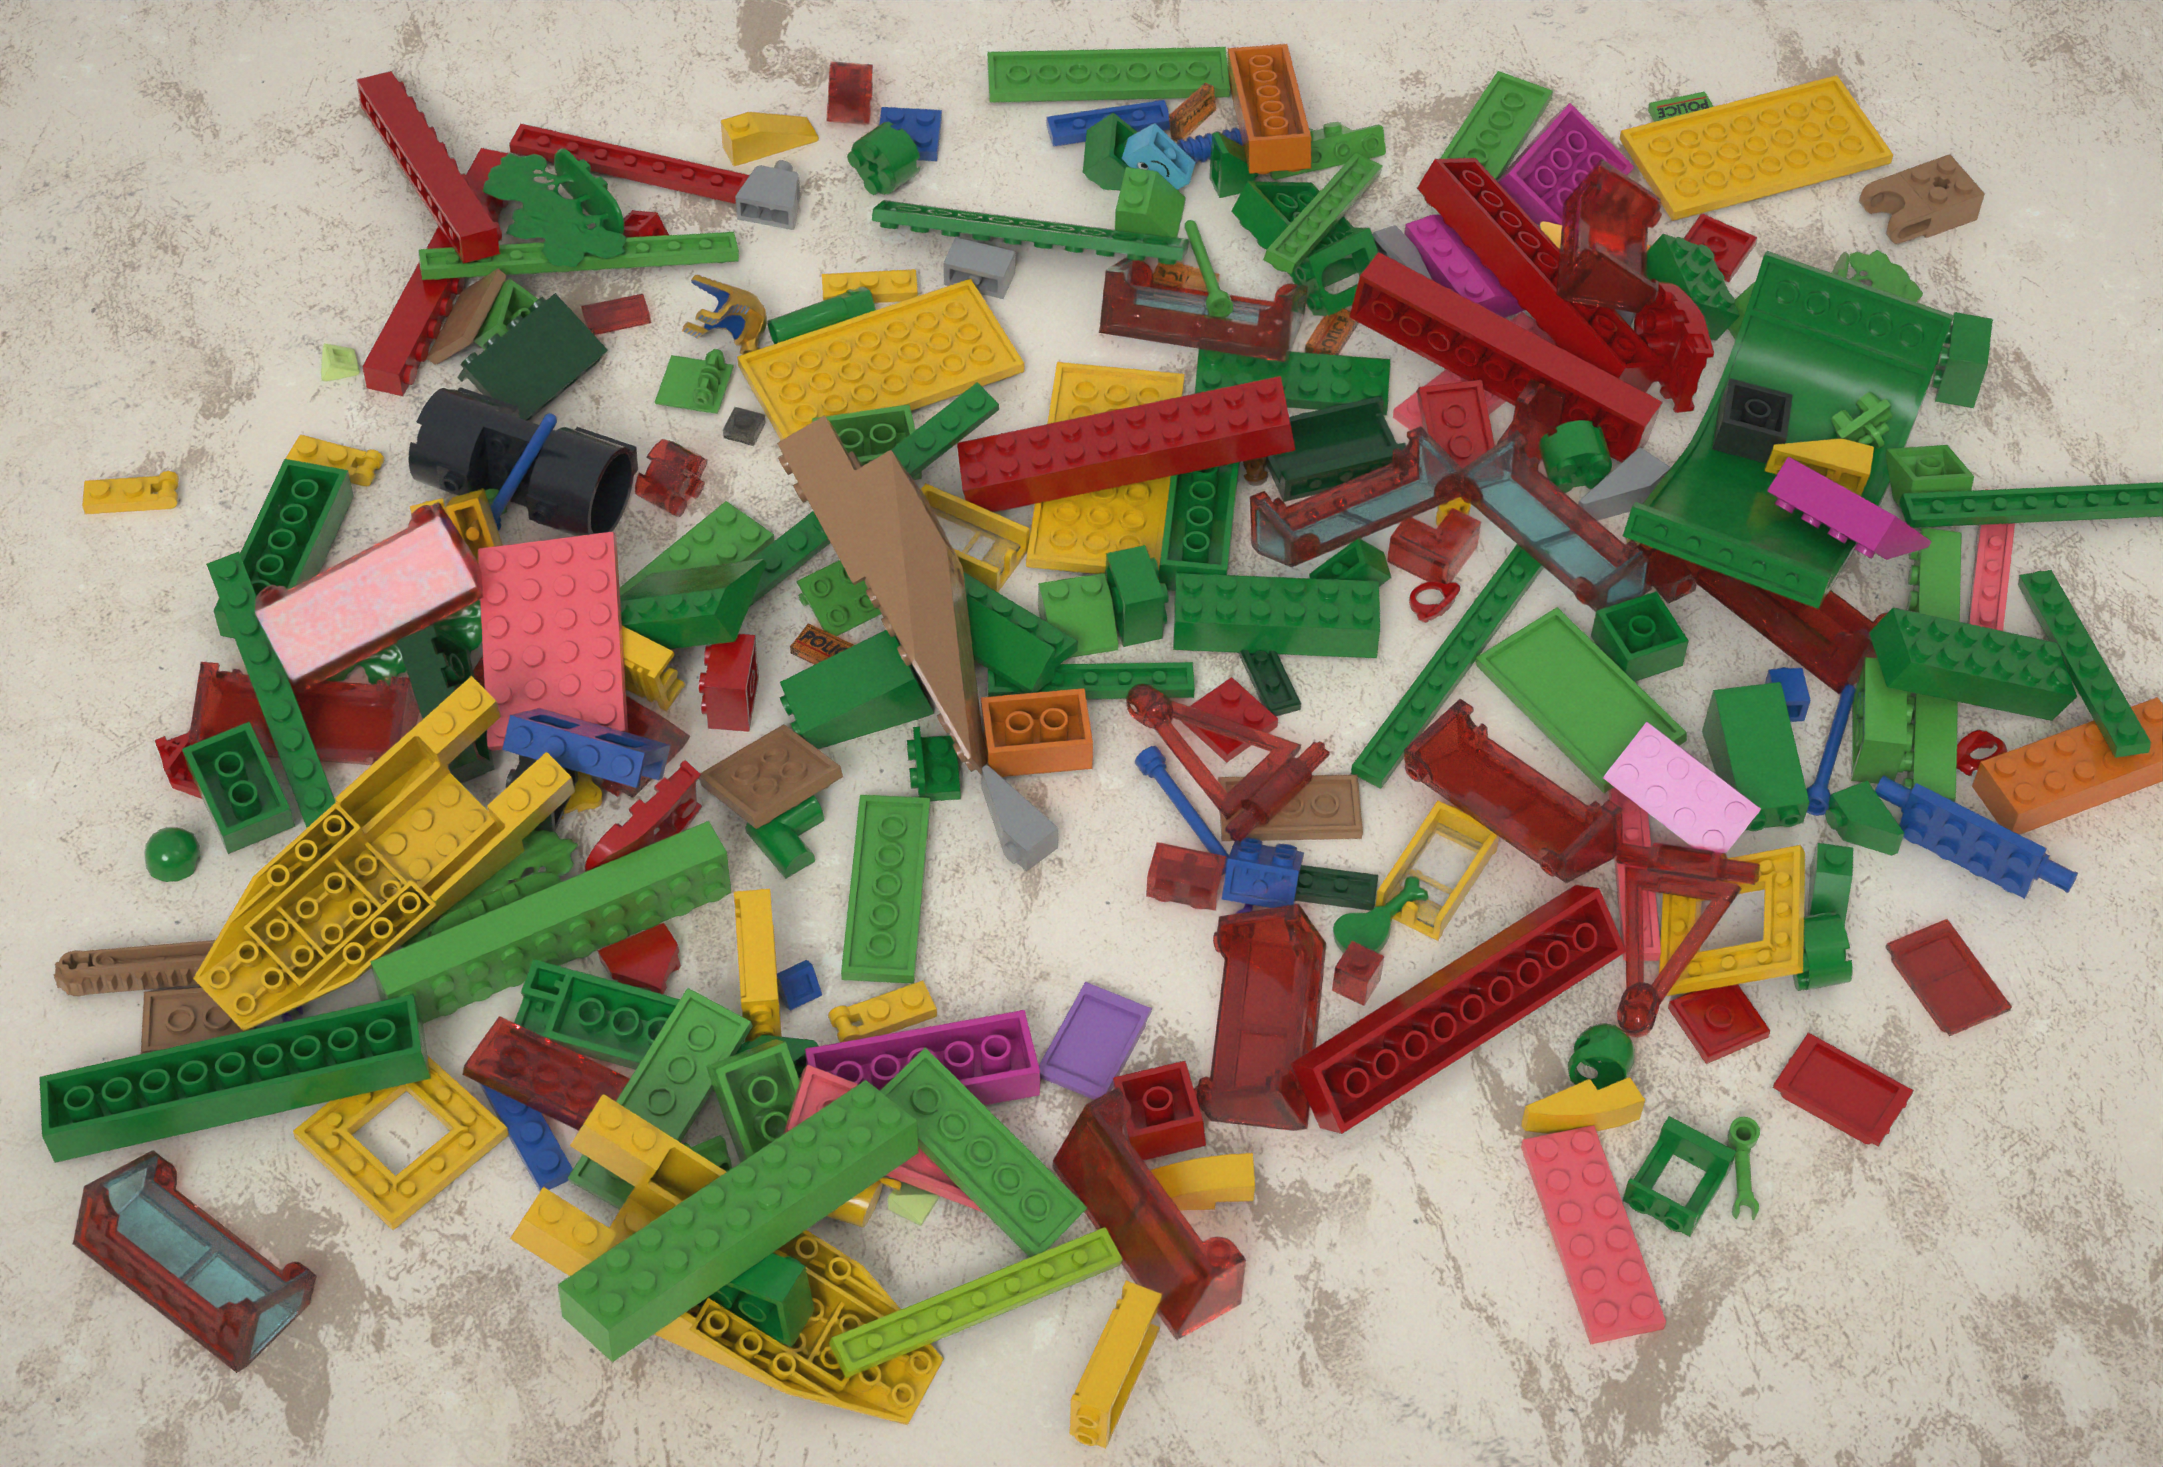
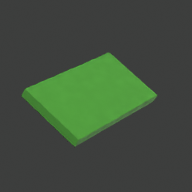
M1558 607L1476 657V666L1603 793L1614 788V786L1603 779L1604 775L1646 722H1649L1677 745L1687 741V732Z

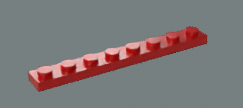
M521 123L509 143L510 153L523 156L531 154L541 155L549 162H554L555 153L560 148H565L578 161L584 159L591 166L590 171L734 204H736L735 197L750 176Z

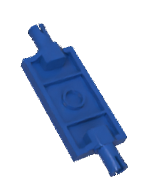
M1884 775L1875 789L1880 798L1902 808L1901 812L1903 815L1899 826L1904 831V838L1932 851L1942 859L1949 860L1969 870L1976 876L1991 881L2007 892L2014 893L2025 899L2034 880L2037 881L2040 878L2069 893L2078 876V872H2074L2050 860V855L2045 853L2047 848L1918 783L1911 790Z

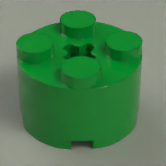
M891 122L880 124L855 141L851 151L847 154L849 164L857 170L864 181L865 189L872 195L877 193L890 194L920 172L921 166L917 168L916 162L920 159V155L914 141L902 128L897 131L890 127L893 125Z
M1571 421L1557 426V433L1550 437L1546 433L1539 442V450L1548 482L1553 486L1554 492L1564 494L1571 491L1573 487L1580 486L1593 489L1611 471L1612 460L1603 430L1599 425L1596 428L1593 427L1591 421Z
M1826 912L1804 917L1803 973L1793 975L1797 991L1851 982L1853 972L1852 960L1845 961L1846 949H1849L1850 945L1845 926L1839 914L1835 915V912Z

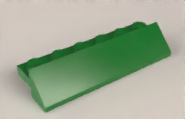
M963 572L974 660L1026 693H1036L1055 678V668L1078 651V641Z
M533 959L521 990L523 1000L511 1032L516 1037L636 1070L680 999Z

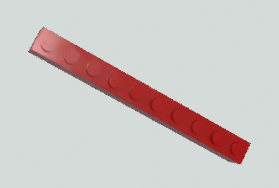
M392 71L356 79L361 108L462 262L468 263L500 254L499 241L502 240V232L498 222H493L487 206L481 205L477 191L475 189L471 190L466 175L459 172L456 160L448 156L444 142H439L433 126L429 127L427 125L423 111L419 112L417 110L415 100L412 96L407 95L404 83L402 81L398 82Z
M480 148L466 177L471 190L475 189L477 191L481 205L487 206L492 221L498 222L502 208H506L509 201L500 200L484 193L482 190L485 182L489 179L488 173L490 169L501 165V158L505 157L508 153ZM439 226L426 249L452 248V245ZM418 263L362 366L367 389L404 396L408 386L415 382L421 362L426 361L429 347L433 339H437L444 318L449 316L456 295H460L463 291L466 277L422 280L420 264Z

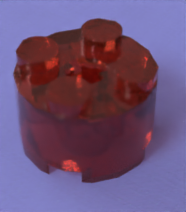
M830 61L826 121L869 125V106L872 100L873 64Z
M661 439L646 457L651 460V463L645 475L638 473L635 494L669 514L680 517L686 509L689 498H698L704 488L705 481L701 480V477L707 466L708 459L674 441Z

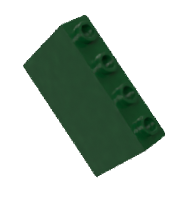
M556 293L547 300L543 297L539 298L528 309L531 312L525 318L518 315L506 326L508 332L502 337L496 333L483 345L486 350L479 355L475 352L471 353L460 364L463 370L457 378L461 382L468 378L483 395L518 406L519 418L526 421L533 418L599 363L608 351Z
M1381 396L1289 417L1296 451L1266 456V465L1283 502L1406 474L1409 450L1405 442L1397 444L1383 416L1384 401Z

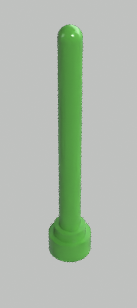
M1188 220L1184 227L1209 293L1206 299V307L1211 317L1223 319L1231 314L1233 303L1229 294L1222 291L1219 287L1196 222Z

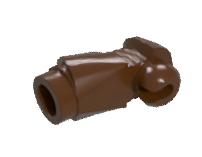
M1266 457L1243 461V466L1247 472L1244 478L1249 485L1259 486L1267 481L1268 471H1264Z

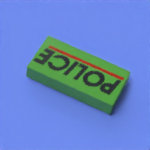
M1704 91L1649 103L1648 112L1653 121L1656 122L1714 106Z

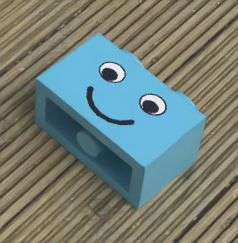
M1155 123L1128 137L1122 159L1129 167L1157 171L1177 190L1190 183L1196 163Z

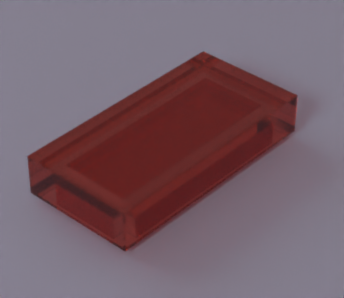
M643 293L581 306L585 325L594 335L651 323L650 313Z

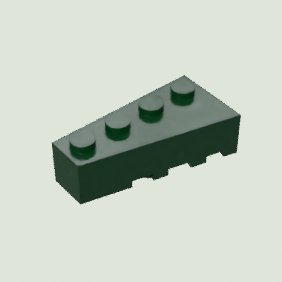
M428 626L397 640L422 719L471 676L475 679L468 646L436 626ZM487 730L448 764L450 773L460 783L495 770L491 750L487 747Z

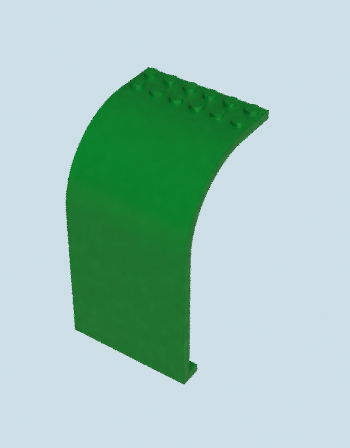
M1767 251L1764 254L1728 362L1696 433L1687 448L1643 504L1635 502L1632 505L1623 537L1819 609L1853 554L1857 543L1847 539L1844 544L1827 534L1830 528L1821 523L1819 528H1816L1801 519L1804 514L1801 511L1794 509L1791 514L1774 504L1777 497L1767 490L1777 474L1765 472L1766 463L1712 449L1719 404L1729 378L1793 395L1785 444L1837 439V434L1831 423V418L1841 410H1846L1853 420L1859 417L1862 413L1857 408L1856 402L1867 392H1871L1880 401L1886 398L1891 404L1889 410L1892 418L1886 422L1890 430L1881 436L1885 444L1883 447L1877 449L1872 443L1869 444V446L1874 447L1870 476L1861 494L1862 498L1880 506L1890 484L1886 450L1905 448L1954 315Z

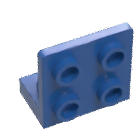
M1242 838L1241 841H1234L1228 857L1222 900L1292 912L1304 852L1297 851V847L1289 844H1277L1276 847L1262 845V841L1254 838Z

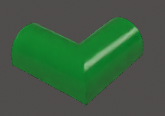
M812 795L798 806L792 807L777 816L768 824L756 829L747 823L745 829L750 838L786 879L815 862L813 852L801 840L799 835L822 823L824 815L818 800Z

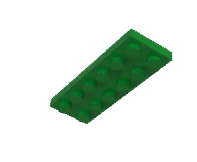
M1199 345L1195 394L1281 376L1287 408L1321 410L1335 405L1339 406L1381 396L1384 401L1383 415H1387L1390 359Z

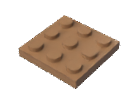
M783 724L700 773L701 777L699 780L702 787L757 829L762 825L768 824L792 807L798 806L802 801L817 792L828 788L832 783L841 779L843 774L840 765Z

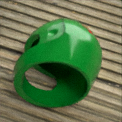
M1600 1023L1590 1026L1580 1034L1575 1042L1574 1053L1568 1062L1570 1080L1576 1085L1590 1079L1578 1072L1576 1067L1579 1063L1593 1067L1598 1072L1597 1077L1591 1079L1597 1090L1626 1079L1634 1064V1044L1629 1035L1616 1025Z

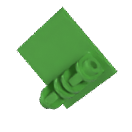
M713 349L707 353L705 360L671 355L655 404L718 414L734 365L725 364L723 352L718 349Z
M840 560L797 581L802 591L798 595L800 602L803 606L810 605L829 640L881 615L879 608L874 607L866 593L868 588L864 580L854 586Z

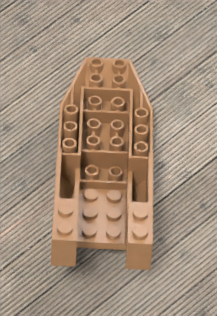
M824 415L778 442L777 444L783 454L778 459L788 475L794 474L798 481L793 485L797 495L803 503L808 501L854 586L864 580L868 588L866 593L875 608H879L884 617L881 619L889 635L891 637L897 635L902 644L897 647L901 658L907 666L913 664L940 711L937 718L945 732L949 733L955 742L952 745L958 757L963 763L965 762L971 772L977 770L981 775L982 767L986 765L963 567L926 496L893 451L889 450L863 466L853 451L847 452L835 428Z

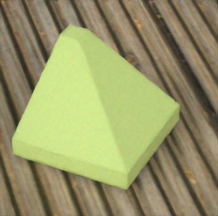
M324 343L321 367L322 381H332L359 374L360 371L354 349Z
M902 1182L900 1191L893 1190L888 1196V1210L921 1226L940 1196Z

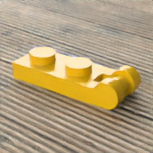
M301 434L286 456V459L348 470L351 483L366 487L371 485L375 478L374 471L380 469L384 462V456L376 450L370 449L366 452Z
M165 471L160 473L159 476L84 481L82 503L84 513L99 514L172 509L177 505L178 494L175 490L178 488L179 476L175 472Z
M922 980L848 1007L845 1005L837 1006L830 1010L828 1018L832 1026L839 1031L837 1034L839 1042H846L889 1034L937 1017V1008ZM857 1021L861 1023V1026L858 1027L851 1024Z

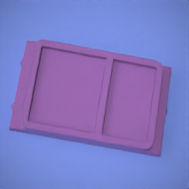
M1085 982L1039 1064L1040 1078L1103 1103L1114 1086L1113 1077L1120 1075L1144 1031L1152 1008Z

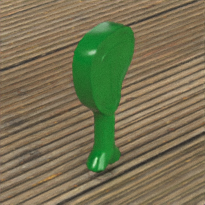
M1407 877L1404 889L1386 905L1375 907L1367 913H1348L1338 918L1333 927V937L1338 948L1356 962L1365 963L1377 956L1389 939L1393 916L1402 910L1407 901L1428 900V891L1419 886L1420 881L1418 877Z

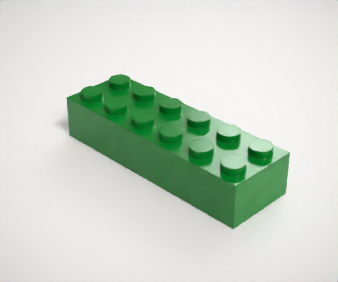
M284 459L240 552L276 647L286 648L292 634L288 609L297 606L299 599L306 592H311L354 497L348 470ZM218 599L213 611L220 636L234 638L221 601Z
M1240 462L1171 476L1159 567V583H1165L1167 591H1175L1176 573L1228 574Z
M1176 573L1173 650L1240 653L1242 650H1248L1249 653L1262 650L1269 654L1270 650L1283 655L1377 658L1380 636L1379 581Z
M1892 608L1869 632L1888 688L2053 721L2077 698L2071 676L2068 673L2062 652L2056 642L1898 608Z

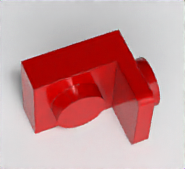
M632 210L624 218L623 235L626 238L669 235L657 212Z

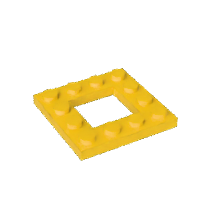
M1801 845L1664 870L1658 989L1664 997L1803 973L1805 851ZM1765 890L1763 941L1700 952L1702 901Z
M429 1056L428 1063L431 1079L329 1101L293 1130L295 1139L392 1230H395L509 1135L508 1128ZM407 1091L450 1132L395 1176L352 1134Z

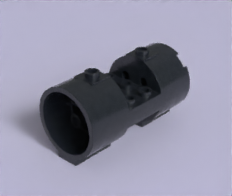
M461 387L458 390L441 388L429 398L416 423L422 426L418 432L417 443L410 442L409 470L411 476L418 482L458 496L481 489L485 491L497 489L500 491L539 425L520 419L518 406ZM562 427L557 431L552 430L511 497L510 502L528 508L529 520L574 536L613 532L624 513L631 493L634 475L638 471L637 447L580 427H576L575 430L568 427Z

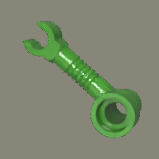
M1739 1117L1731 1123L1727 1134L1729 1140L1727 1146L1736 1151L1737 1194L1732 1214L1737 1219L1740 1213L1739 1206L1746 1205L1751 1209V1216L1754 1221L1759 1211V1203L1754 1198V1193L1752 1192L1750 1152L1751 1148L1758 1141L1760 1128L1753 1119Z

